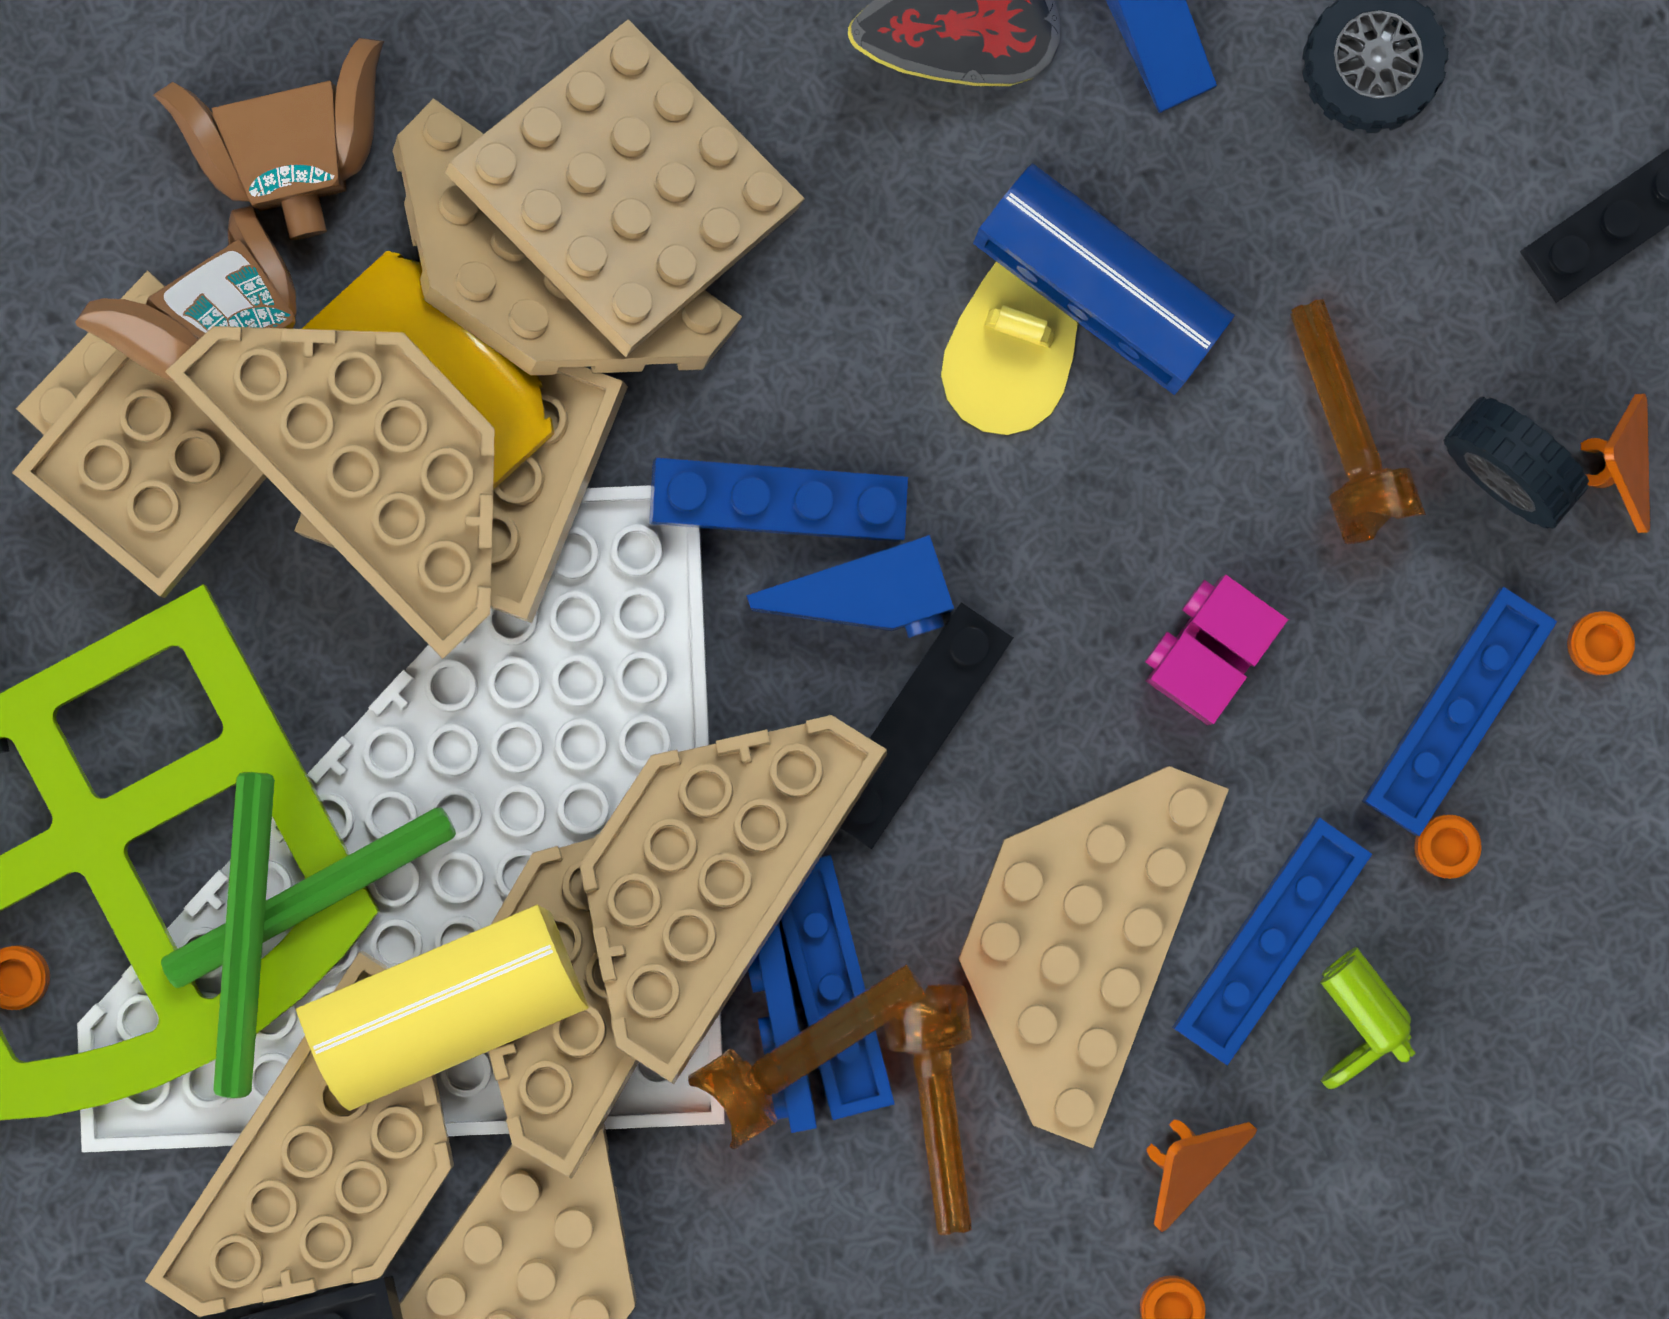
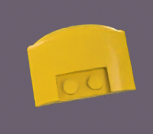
M386 251L302 329L405 333L495 428L494 490L555 434L551 417L544 418L540 388H543L539 375H529L424 300L420 281L422 274L421 262L405 259L399 253Z

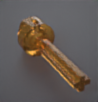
M1324 299L1295 307L1291 310L1292 313L1290 315L1340 454L1345 474L1350 479L1342 488L1333 492L1328 497L1345 544H1357L1373 540L1377 531L1391 517L1400 519L1426 515L1411 470L1409 468L1382 469V460L1375 446Z
M905 964L767 1053L752 1066L748 1061H743L733 1049H729L712 1062L688 1075L689 1085L709 1093L725 1109L731 1123L732 1141L729 1147L736 1150L759 1133L777 1123L771 1095L778 1094L928 996L915 973L911 971L908 964Z
M955 984L928 985L924 993L911 1002L883 1001L882 1013L887 1048L891 1051L914 1054L913 1065L919 1090L936 1229L939 1235H950L954 1232H969L972 1230L952 1078V1058L949 1049L971 1040L973 1033L968 994L965 987ZM949 1004H951V1014L949 1012Z

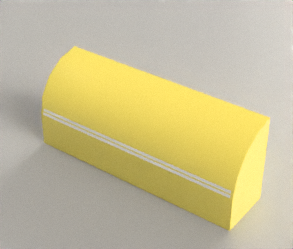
M537 904L300 1006L295 1010L316 1064L330 1091L343 1107L351 1111L584 1011L589 1007L552 913Z

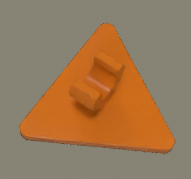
M1635 394L1608 441L1600 438L1584 440L1581 442V450L1592 453L1602 452L1606 462L1604 470L1599 474L1586 475L1589 480L1588 485L1595 488H1606L1615 483L1637 532L1648 533L1650 531L1648 404L1646 394Z
M1174 1119L1169 1125L1181 1137V1140L1175 1141L1169 1147L1167 1155L1152 1143L1147 1147L1146 1150L1149 1157L1164 1170L1154 1219V1225L1161 1232L1171 1226L1254 1137L1257 1132L1256 1127L1247 1122L1196 1136L1187 1125Z

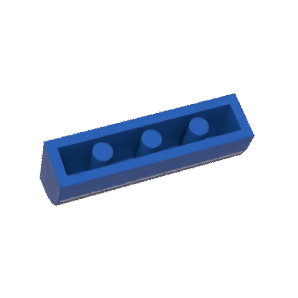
M1033 163L1021 174L980 226L973 241L975 246L1173 395L1185 384L1235 316Z

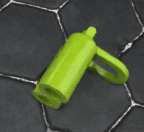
M1357 947L1347 951L1322 972L1324 978L1320 982L1321 985L1365 1039L1363 1044L1325 1073L1320 1080L1325 1087L1335 1089L1345 1084L1384 1054L1391 1051L1401 1062H1408L1410 1056L1413 1057L1416 1054L1410 1045V1014Z

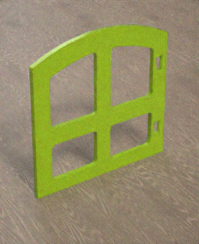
M203 584L0 693V739L9 738L13 741L52 814V824L48 830L0 855V912L73 872L81 873L86 878L159 1018L157 1027L143 1035L77 1054L28 1062L21 1061L15 1056L0 1028V1120L48 1117L105 1105L161 1086L216 1059L220 994L214 998L204 996L200 992L195 980L184 987L175 988L164 974L161 965L162 958L178 948L128 856L127 850L131 841L236 785L239 773L258 772L273 775L275 782L272 817L305 879L350 855L208 587ZM174 646L182 648L222 721V734L212 742L107 798H100L94 792L57 722L58 710L63 705ZM367 886L296 924L280 943L261 959L256 1034L304 998L345 957L378 915L380 910Z

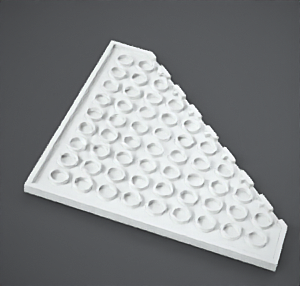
M651 485L587 488L532 623L490 608V615L446 657L442 659L428 645L406 670L403 669L368 707L369 710L345 736H342L307 775L349 854L354 853L434 808H443L454 825L455 837L367 885L380 912L345 957L304 998L256 1034L252 1091L248 1096L244 1098H225L215 1095L213 1090L215 1059L156 1088L105 1105L80 1110L82 1152L233 1146L305 1036L295 1009L333 993L359 952L364 951L391 968L491 925L532 853L555 846L559 848L595 838V835L600 834L651 755L672 750L680 752L710 745L700 528L649 524ZM273 817L266 900L305 879ZM230 861L215 873L183 908L184 911L167 928L178 949L226 923ZM293 927L265 941L262 944V958L280 943ZM132 965L121 975L123 977L101 1001L95 1004L77 1023L78 1053L113 1045L151 1032L157 1027L159 1022L158 1015ZM223 965L195 980L200 992L204 996L214 998L221 993ZM721 1012L675 1084H672L639 1062L604 1122L605 1129L725 1124ZM489 1052L435 1074L448 1136L509 1134L506 1123L507 1116L499 1084L493 1072Z

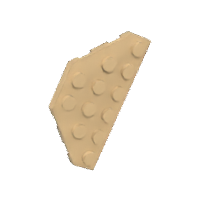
M433 98L397 135L393 154L397 171L402 172L406 191L404 206L412 244L418 248L422 266L420 281L424 300L529 375L556 374L558 367L591 366L592 373L642 372L645 365L677 364L678 370H703L737 328L742 316L704 290L625 357L445 174L449 161L483 135L482 132Z
M213 326L165 371L442 659L490 615L495 428L405 333Z
M829 715L807 720L805 724L769 732L768 730H762L717 740L716 744L680 752L672 750L650 756L579 864L584 890L588 899L593 924L592 930L602 980L607 993L612 1018L611 1024L617 1048L672 1084H675L885 759L887 749L836 717Z
M1167 766L1003 839L958 959L1033 1126L1090 1148L1094 1147L1227 796L1228 788Z
M599 834L595 835V838L559 848L555 846L532 853L491 923L498 922L537 904L549 910L553 915L589 1007L584 1011L488 1051L495 1079L499 1084L512 1145L571 1179L574 1177L639 1063L617 1048L611 1024L612 1018L605 984L602 980L588 899L579 866Z
M361 951L333 992L389 969V967L366 952ZM304 1036L145 1282L198 1317L225 1312L227 1309L260 1302L267 1303L313 1293L329 1287L348 1283L355 1284L380 1278L454 1166L436 1075H432L349 1111L339 1103L330 1091Z
M603 1124L572 1179L511 1144L399 1302L403 1319H627L636 1305L637 1298L633 1276L629 1268L625 1233L617 1189L614 1186L605 1124Z

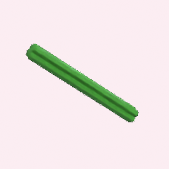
M243 772L239 773L236 779L213 1088L215 1095L225 1098H244L252 1091L275 782L273 775L268 773Z
M434 808L266 900L263 943L453 839L456 831L446 811L443 808ZM226 923L162 958L161 965L164 974L175 988L184 987L223 965Z

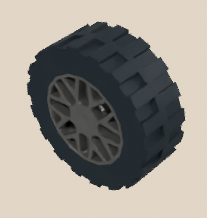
M1336 0L1318 18L1308 35L1309 38L1303 50L1302 59L1305 60V68L1302 74L1304 83L1309 85V96L1313 103L1320 105L1324 110L1323 114L1331 121L1333 119L1344 124L1343 128L1351 131L1362 129L1366 130V133H1378L1381 129L1387 128L1391 131L1401 127L1409 120L1412 121L1434 98L1446 75L1444 65L1449 60L1448 48H1445L1443 40L1446 35L1442 25L1439 26L1434 19L1435 13L1428 5L1424 7L1417 0Z
M1479 397L1443 440L1444 445L1448 448L1447 452L1476 484L1509 511L1521 516L1534 525H1540L1542 528H1555L1589 488V480L1583 473V468L1574 460L1571 453L1564 446H1561L1551 434L1539 427L1529 417L1493 398Z

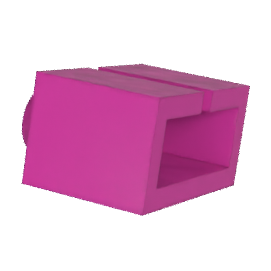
M1226 574L1220 577L1214 586L1205 579L1200 583L1182 609L1191 618L1177 637L1166 631L1145 660V663L1154 668L1145 681L1206 725L1216 722L1246 680L1247 676L1244 674L1248 668L1256 666L1289 620Z

